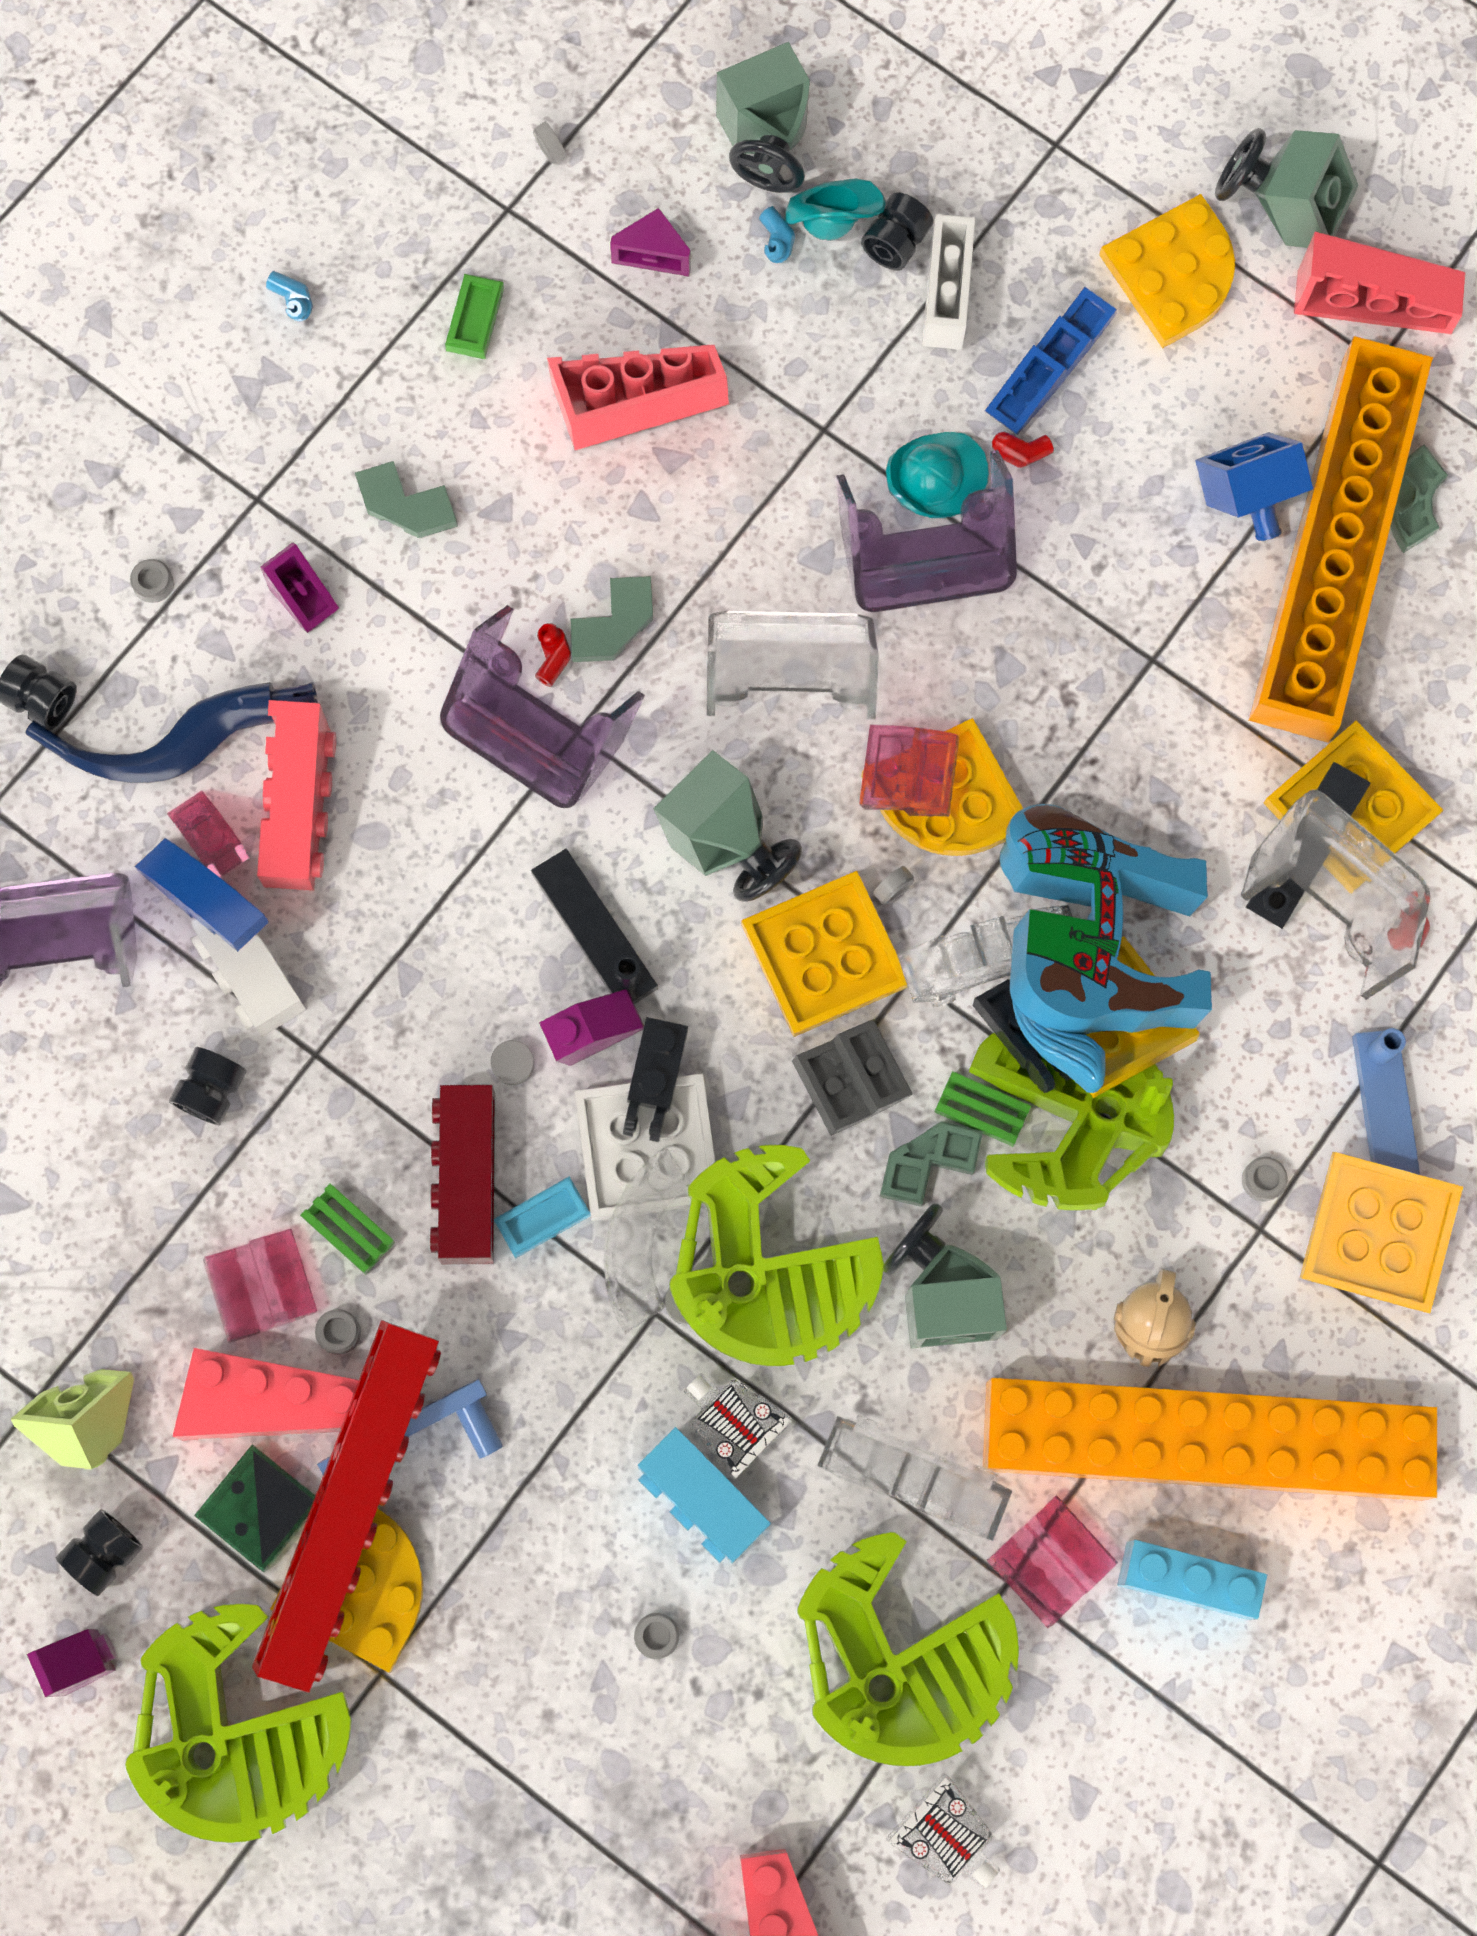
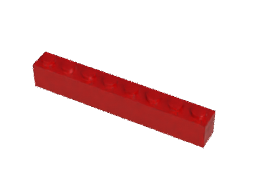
M381 1320L252 1665V1669L257 1677L310 1693L314 1681L320 1682L323 1678L328 1663V1655H325L324 1652L330 1637L336 1638L342 1627L345 1612L340 1609L346 1593L352 1594L359 1581L361 1567H358L357 1563L362 1549L368 1550L374 1540L377 1524L373 1523V1519L378 1506H385L390 1497L393 1480L389 1479L394 1462L400 1463L406 1453L409 1444V1437L405 1436L411 1418L415 1420L418 1418L425 1400V1394L421 1393L427 1375L433 1376L439 1364L441 1351L437 1350L438 1340Z

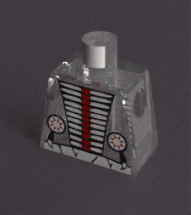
M701 1373L684 1390V1393L701 1409L690 1422L692 1429L732 1483L737 1480L793 1420L786 1412L735 1377L719 1390Z
M944 1773L885 1838L897 1850L950 1886L955 1883L962 1873H965L981 1890H984L1000 1872V1868L982 1852L994 1835L955 1782Z

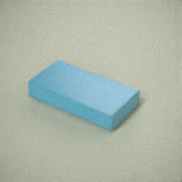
M569 1176L493 1220L516 1259L587 1219L591 1214Z

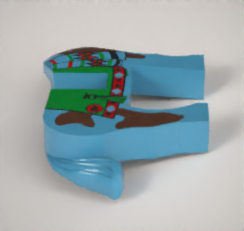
M1036 804L1018 811L1012 817L1006 830V842L1000 851V866L1010 881L1013 891L1091 907L1087 920L1029 909L1015 927L1010 994L1016 1020L1026 1039L1044 1059L1070 1076L1086 1092L1095 1093L1101 1089L1105 1079V1051L1086 1034L1100 1031H1125L1133 1033L1156 1027L1194 1029L1212 1010L1210 971L1198 969L1176 977H1156L1138 972L1117 960L1123 928L1122 895L1190 917L1208 897L1206 860L1174 858L1161 854L1150 847L1131 844L1056 805Z

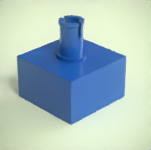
M1270 432L1195 460L1206 505L1237 518L1251 514L1256 534L1255 538L1258 541L1270 540L1282 534L1274 504L1313 490L1302 442Z

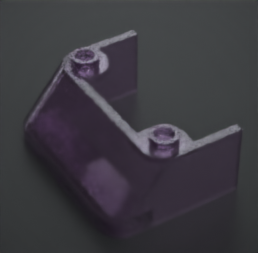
M998 450L990 451L992 488L975 491L965 498L961 506V523L883 535L881 521L873 511L856 509V502L845 475H836L841 535L853 593L857 604L863 610L881 612L999 593L1008 589L1014 583L1017 576L1013 478Z
M506 605L473 630L440 711V722L444 730L452 738L559 808H570L585 796L623 744L645 695L637 691L611 714L598 712L592 715L586 721L583 728L517 685L522 674L521 660L514 650L501 642L514 611L513 608Z
M109 873L0 888V986L8 978L12 969L93 959L95 967L99 970H105L107 974H120L122 987L132 985L138 956L132 892L127 875Z

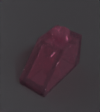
M202 790L167 813L200 862L217 876L222 877L250 858L238 837Z

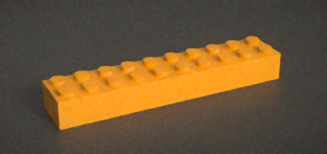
M1353 337L1342 359L1311 478L1313 490L1308 491L1248 721L1327 743L1330 742L1340 728L1433 357L1361 337Z
M991 1378L986 1382L982 1471L1425 1501L1437 1498V1407Z

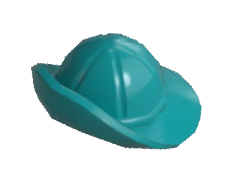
M854 178L824 182L790 198L785 213L786 223L792 225L802 222L805 229L813 237L820 240L833 241L846 235L858 219L871 218L882 213L885 209L886 200L882 192L871 181Z
M941 432L916 438L898 448L889 457L886 467L889 493L902 507L928 518H948L965 512L980 499L988 484L989 477L988 463L983 449L970 436L958 432Z

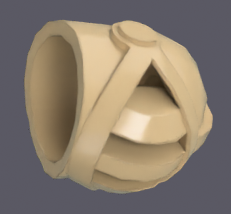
M1161 1269L1155 1282L1138 1286L1123 1302L1117 1303L1114 1314L1115 1333L1131 1359L1133 1360L1134 1357L1139 1359L1142 1366L1150 1367L1152 1362H1158V1366L1169 1362L1170 1358L1188 1348L1190 1339L1193 1338L1196 1322L1192 1319V1310L1187 1298L1174 1287L1176 1272Z

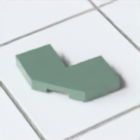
M394 461L355 472L368 515L381 521L386 520L417 538L458 527L445 485L405 497Z
M651 576L610 578L612 617L570 618L573 662L614 661L625 650V646L653 621Z
M941 1121L920 1136L890 1152L879 1197L922 1207L931 1166L973 1175L983 1131Z

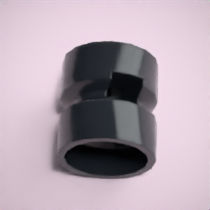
M897 192L889 196L884 211L878 215L879 219H875L861 238V245L867 255L879 265L894 271H900L905 268L916 251V245L923 241L934 221L930 211L919 200L908 194Z
M27 655L15 657L7 665L0 677V703L17 713L27 710L28 719L47 730H52L64 720L73 705L77 693V686L73 681L57 672L50 671L47 673V669L43 664Z
M195 1047L185 1067L189 1076L187 1079L178 1081L169 1099V1103L196 1118L220 1126L231 1104L227 1096L229 1093L237 1092L247 1070L220 1054L201 1047ZM206 1086L210 1087L208 1092L205 1093Z
M100 1509L83 1527L84 1537L82 1539L73 1538L56 1556L58 1563L71 1577L98 1597L116 1578L115 1568L117 1566L126 1567L143 1549V1545L117 1519L103 1509Z

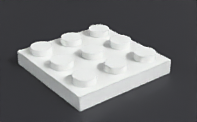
M703 1073L677 1078L670 1112H666L659 1142L650 1141V1135L648 1134L656 1109L643 1106L639 1108L638 1125L633 1133V1137L623 1135L629 1106L627 1098L631 1083L575 1091L592 1221L690 1207L691 1198L688 1196V1186L700 1173L715 1163Z

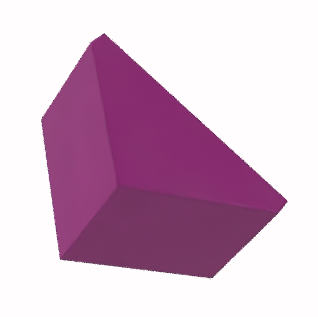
M659 208L611 237L610 250L611 263L687 277L690 275L691 250Z
M294 542L260 566L268 589L305 632L311 631L339 609V606Z

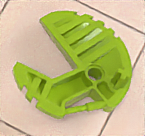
M992 1033L979 1045L969 1072L1007 1093L1072 1122L1055 1152L987 1155L985 1161L986 1174L1001 1187L1022 1198L1024 1194L1023 1185L1026 1187L1032 1203L1044 1207L1048 1205L1047 1195L1052 1197L1057 1209L1097 1210L1106 1205L1109 1193L1131 1172L1139 1169L1150 1157L1157 1158L1164 1154L1171 1142L1174 1129V1110L1170 1095L1173 1080L1172 1078H1164L1163 1072L1158 1069L1156 1064L1093 1098L1090 1093L1086 1092L1073 1079L1068 1081L1062 1079L1051 1064L1042 1058L1041 1061L1047 1067V1070L1050 1071L1051 1075H1053L1054 1082L1056 1083L1053 1090L1043 1093L1032 1082L1027 1069L1021 1067L996 1034ZM1098 1113H1105L1112 1119L1103 1118ZM1113 1149L1133 1150L1134 1152L1124 1161V1165L1105 1183L1101 1184L1098 1178Z
M762 1145L758 1147L764 1154L754 1155L749 1148L734 1152V1155L738 1158L737 1161L730 1163L723 1157L706 1168L688 1186L687 1191L688 1196L691 1198L685 1237L681 1241L676 1274L670 1279L669 1289L678 1310L688 1325L700 1338L721 1353L739 1361L762 1366L795 1365L793 1357L800 1355L803 1356L804 1362L818 1358L817 1350L823 1346H826L827 1352L839 1346V1336L845 1330L847 1336L850 1337L861 1325L859 1314L864 1305L866 1304L867 1312L872 1308L883 1275L884 1262L878 1237L771 1258H763L758 1204L811 1160L804 1150L799 1147ZM703 1203L708 1211L713 1266L692 1271L697 1245L695 1238L701 1205ZM736 1271L745 1273L750 1279V1290L742 1297L735 1296L728 1287L729 1277Z
M895 1532L874 1535L852 1544L853 1547L860 1550L852 1555L840 1551L829 1561L837 1566L830 1572L823 1568L817 1572L799 1602L797 1614L805 1622L811 1660L809 1668L815 1699L812 1706V1715L821 1728L837 1743L863 1758L893 1766H921L948 1759L962 1752L963 1750L959 1745L961 1742L968 1738L969 1742L974 1744L983 1736L979 1728L987 1720L990 1726L996 1722L1000 1716L996 1708L1000 1698L1003 1699L1004 1703H1007L1013 1689L1008 1675L1010 1664L1015 1672H1017L1018 1633L1015 1618L1000 1594L997 1593L901 1653L893 1654L871 1604L907 1542ZM816 1620L825 1626L848 1675V1681L832 1692H829L825 1662H822ZM877 1675L887 1676L893 1686L891 1696L883 1702L875 1701L869 1693L870 1681Z
M230 1604L213 1607L221 1615L210 1617L204 1611H199L188 1616L194 1624L186 1628L180 1623L174 1624L161 1634L141 1657V1666L146 1670L141 1713L138 1714L133 1753L127 1757L125 1763L127 1773L137 1793L160 1819L190 1836L226 1843L262 1838V1829L270 1827L272 1834L287 1827L286 1819L292 1814H295L296 1821L304 1817L309 1812L308 1801L314 1794H316L318 1803L329 1790L328 1774L334 1762L337 1774L339 1773L347 1753L352 1723L345 1692H339L228 1726L220 1665L269 1618L259 1605ZM157 1673H159L165 1682L173 1739L170 1742L150 1748L154 1720L152 1710ZM202 1742L210 1744L215 1750L214 1763L208 1769L199 1767L194 1760L195 1749Z

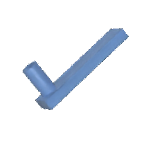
M1389 1028L1385 1031L1356 1033L1352 1036L1370 1161L1420 1175L1401 1052L1406 1045L1405 1036L1395 1028Z
M479 1378L423 1407L416 1420L410 1419L405 1436L409 1437L456 1412L479 1459L503 1447L479 1400L487 1396V1392ZM330 1457L317 1464L322 1475H324Z

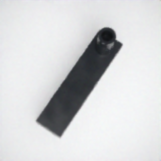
M1333 762L1245 908L1283 929L1371 782Z
M567 848L531 870L533 878L610 994L627 989L635 1004L658 990V984Z

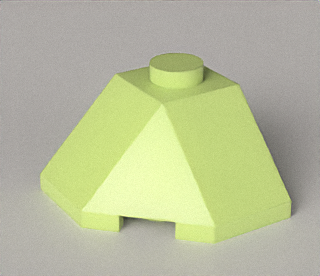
M100 1369L84 1375L83 1380L85 1384L72 1386L62 1392L58 1386L43 1391L14 1415L11 1421L14 1427L61 1466L84 1469L96 1468L107 1460L108 1454L122 1442L134 1383L131 1372Z

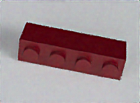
M440 1085V1098H432V1123L439 1124V1140H432L431 1163L432 1167L439 1166V1183L431 1184V1209L438 1210V1227H431L430 1251L431 1253H438V1260L442 1265L494 1264L495 1091L493 1085Z

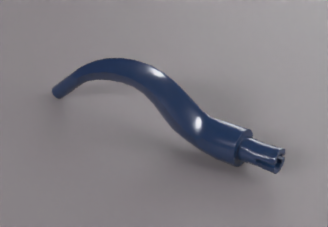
M267 682L224 691L200 700L190 707L170 732L155 746L143 752L112 755L85 751L71 745L50 730L34 722L30 723L25 734L69 764L92 775L127 783H153L170 780L185 774L199 765L227 737L238 730L274 723L272 716H268L269 700L318 703V700L315 699L317 693L313 682L274 689L272 683Z

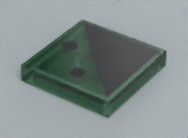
M252 1444L194 1516L259 1570L266 1572L306 1522L316 1495Z

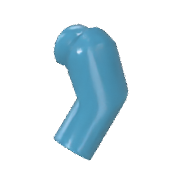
M771 206L765 209L759 217L761 223L771 234L768 245L764 247V253L771 262L782 263L791 255L795 232L775 207Z
M272 271L267 279L266 289L285 297L287 306L285 311L288 317L299 322L305 321L310 316L313 308L308 287L297 280Z

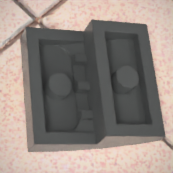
M874 1019L839 1033L833 1040L798 1054L792 1060L830 1136L896 1105L913 1094Z

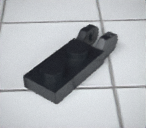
M1007 979L975 997L972 1006L1021 1067L1027 1069L1032 1082L1043 1093L1053 1090L1056 1084L1053 1075H1051L1050 1071L1047 1070V1067L1041 1061L1043 1057L1026 1039L1016 1020L1010 994V980ZM1051 1064L1053 1069L1059 1073V1076H1061L1062 1079H1065V1081L1072 1079L1066 1073L1062 1072L1060 1069Z
M646 1017L627 1098L629 1106L623 1135L633 1137V1133L638 1125L639 1108L643 1106L656 1109L648 1134L650 1135V1141H660L666 1112H670L688 1034V1026Z

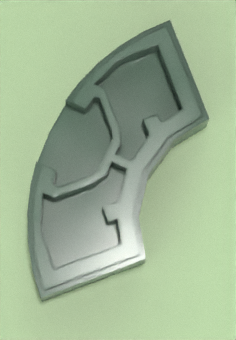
M1425 444L1415 450L1407 459L1390 526L1393 536L1403 553L1434 535L1440 528L1433 515L1432 498L1436 489L1446 480L1448 475Z

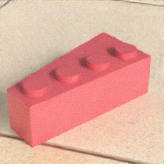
M1315 231L1297 272L1294 314L1452 334L1462 317L1465 272Z
M715 345L661 349L660 354L647 355L639 354V350L623 352L624 356L610 358H599V354L582 355V360L562 361V357L547 358L551 384L574 450L729 405L727 376Z
M269 700L268 716H272L276 729L275 737H266L265 754L268 755V769L273 771L272 778H266L263 781L264 811L270 812V818L261 819L257 876L264 888L314 891L315 878H322L324 870V854L318 852L320 837H326L328 831V813L323 812L324 797H330L332 792V772H327L328 757H335L336 732H331L320 703Z
M194 1348L172 1437L187 1441L210 1438L224 1439L247 1436L340 1432L359 1380Z
M779 1849L740 1855L750 1936H818L786 1850Z

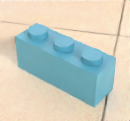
M676 1427L637 1465L638 1469L643 1473L638 1481L656 1499L663 1493L675 1505L669 1511L672 1516L687 1531L694 1525L706 1537L701 1545L719 1563L726 1557L733 1564L771 1524Z
M1131 1540L1126 1542L1117 1586L1245 1620H1258L1268 1574L1139 1540Z

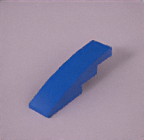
M1084 287L1064 315L1056 319L1038 345L1032 346L985 409V412L1018 435L1090 350L1116 316L1117 309Z
M166 838L134 866L140 874L189 917H194L211 933L219 935L237 952L269 923L266 916L234 888Z

